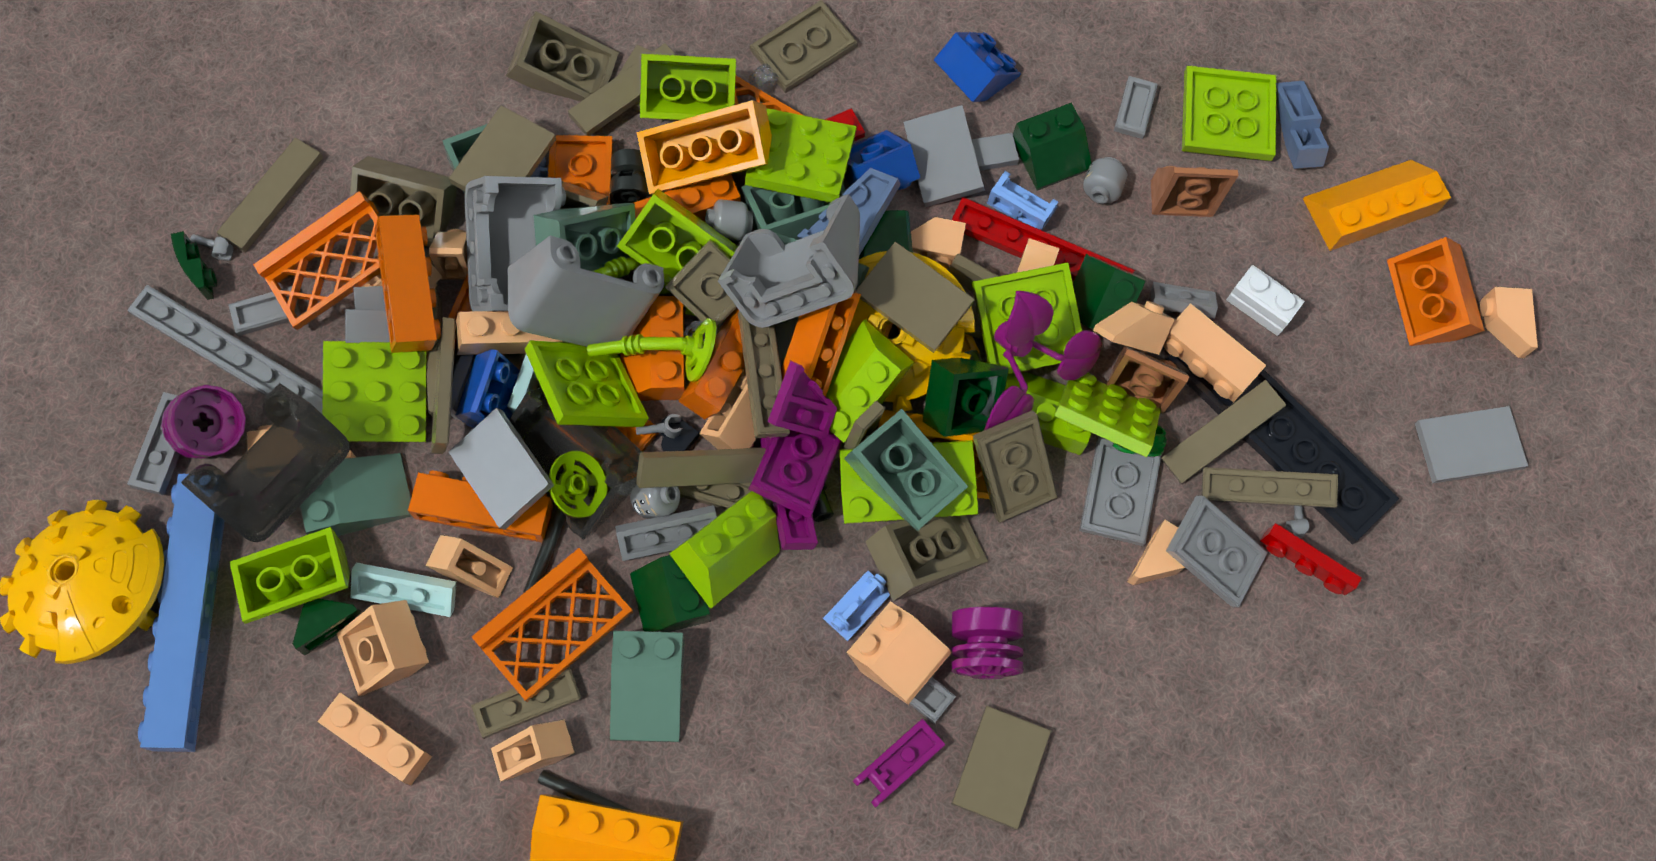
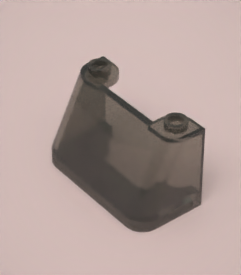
M281 383L266 396L262 406L263 413L273 425L226 473L212 464H203L193 469L181 481L187 489L213 512L251 542H261L269 538L342 463L348 455L350 448L347 438L311 403Z
M542 388L525 394L509 420L548 477L554 461L562 454L570 451H582L591 455L604 471L607 494L594 514L584 518L566 515V521L570 530L584 540L598 530L637 485L636 477L639 456L642 451L615 426L558 425ZM575 461L574 465L582 467L589 475L592 474L584 464ZM563 464L557 471L556 480H559L561 474L565 471ZM589 486L588 494L583 499L587 505L594 498L595 486Z

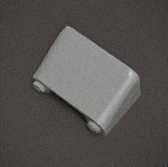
M483 176L467 183L465 189L469 301L472 311H508V267L536 246L533 215L559 210L561 206H564L566 192L564 187H562L561 178Z
M849 194L839 197L830 203L826 210L829 223L823 231L784 245L776 233L768 229H758L745 234L718 279V283L749 323L761 328L769 327L847 300L852 296L858 285L860 211Z
M550 235L508 267L509 319L518 330L586 347L588 344L621 340L623 336L629 337L633 334L663 289V267L644 263L635 269L633 282L580 268V257L576 247L565 239Z

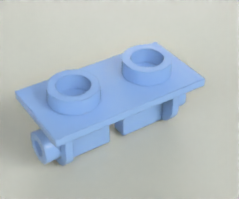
M867 571L823 619L846 641H849L890 596L885 586L886 581L879 574L874 576L870 571Z

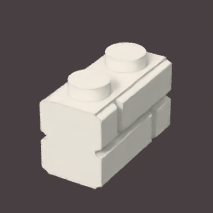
M1254 265L1248 269L1226 299L1276 336L1283 331L1305 302L1294 293H1290V290Z

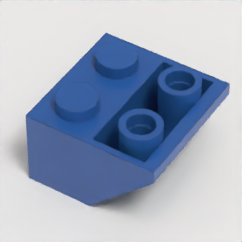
M956 32L934 58V61L972 102L988 100L1021 75L1015 68V61L1009 55L1001 53L995 46L997 43L994 38L985 32Z
M491 349L476 355L455 417L467 426L475 428L494 409L498 408L503 410L507 418L511 420L512 412L507 406L520 370L498 350Z

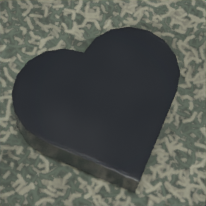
M667 417L662 419L661 423H664ZM682 419L678 423H669L670 428H682V432L676 438H669L664 433H660L663 438L661 444L662 451H688L700 434Z

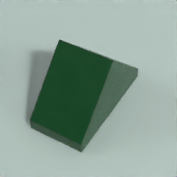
M324 599L306 602L303 604L292 644L297 651L307 655L336 636L341 629L362 612L353 604Z

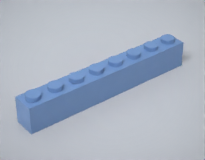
M178 474L177 484L173 485L171 491L174 508L172 517H169L167 521L169 544L168 550L164 551V580L157 594L158 602L160 603L159 616L153 622L154 651H151L148 657V670L151 672L149 686H146L143 692V704L146 707L144 721L140 723L138 728V740L141 742L140 748L150 751L195 752L229 483L219 474Z

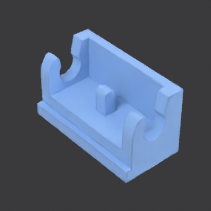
M1005 171L992 188L987 204L1011 218L1043 230L1057 209L1058 201L1053 199L1050 203L1010 181L1009 176L1011 174Z

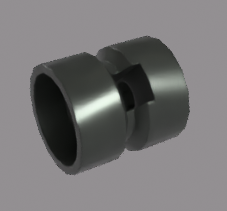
M622 149L614 152L611 156V175L613 177L610 180V199L614 203L623 204L649 198L650 194L648 192L640 150Z

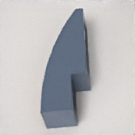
M1305 82L1276 83V105L1285 146L1293 168L1324 166L1329 146L1320 130L1322 117Z

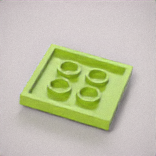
M1187 66L1184 71L1182 151L1272 161L1276 155V75Z
M766 108L772 134L768 164L748 169L745 176V185L826 202H832L839 198L855 138L856 126Z
M1069 263L972 282L987 361L989 364L1005 366L1009 369L1008 374L1014 373L1009 361L1003 356L1006 350L995 341L994 335L997 328L1003 322L1008 321L1014 306L1016 291H1027L1040 295L1053 307L1051 324L1044 333L1035 336L1034 341L1056 353L1064 354L1068 341L1082 331ZM1034 347L1024 357L1014 356L1020 371L1061 363V361Z
M530 340L527 344L525 352L558 425L643 427L649 419L618 354L589 357L586 346L573 343Z
M323 341L322 441L426 442V351L391 353L390 342L346 343V341Z
M1087 373L1079 379L1067 380L1054 416L1144 457H1148L1153 447L1161 409L1156 407L1155 403L1149 399L1135 398L1127 394L1120 386L1114 384L1106 385L1097 381L1094 375Z

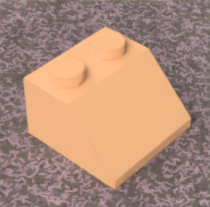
M407 600L371 605L337 633L358 696L365 695L409 677L429 663L425 646L422 644Z
M890 601L846 653L861 673L909 705L952 652L917 618Z

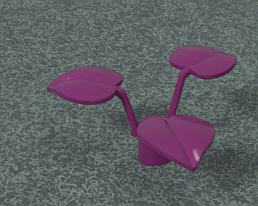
M1016 291L1015 302L1009 319L997 328L994 339L1006 350L1003 356L1009 361L1020 384V388L1011 386L1001 394L992 409L984 431L1033 409L1034 399L1030 394L1026 393L1028 386L1014 356L1024 357L1034 347L1061 361L1057 370V374L1064 380H1076L1087 374L1095 365L1102 347L1100 337L1093 331H1081L1068 341L1064 354L1056 353L1034 341L1035 336L1044 333L1051 324L1053 307L1040 295L1027 291Z

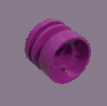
M203 385L191 388L171 400L163 412L161 427L165 440L174 451L188 458L203 459L225 453L234 447L244 433L246 417L242 404L234 394L222 387ZM199 415L202 421H207L208 427L203 428L201 432L198 426H193V421L199 419Z
M969 607L952 612V637L967 641L966 644L952 647V655L961 658L952 661L953 673L987 680L1002 679L1023 673V662L1015 660L1023 656V649L1019 646L1008 644L1010 641L1023 637L1022 612L1001 607Z

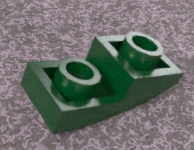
M184 231L171 233L174 252L184 273L207 300L214 299L213 287H217L216 274L213 268H208L200 258L197 243L192 242Z

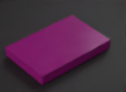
M790 430V434L787 437H771L748 490L810 518L841 440L830 430L826 439Z

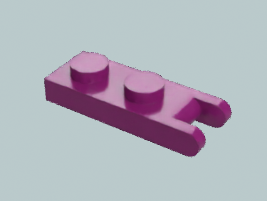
M922 718L861 772L853 782L858 786L868 777L880 791V794L875 796L871 802L876 808L943 748L945 744Z

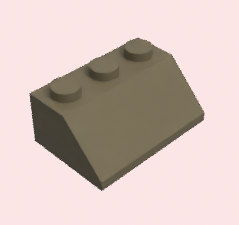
M370 156L365 157L352 166L350 197L360 191L374 203L379 211V216L419 215L421 226H425L427 229L428 247L431 246L437 232L446 231L455 207L457 190L456 186L450 184L448 176ZM370 219L362 224L360 229L372 232L374 222Z

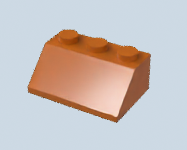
M1444 237L1387 259L1410 346L1457 341L1485 331L1460 244Z
M657 296L632 335L642 334L643 337L685 338L684 304L675 296ZM645 350L644 354L638 353L628 356L620 353V360L640 401L679 400L685 391V355L681 354V350Z

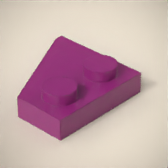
M790 360L767 422L778 427L826 439L837 407L829 398L823 395V390L818 384L807 376L804 372V367Z

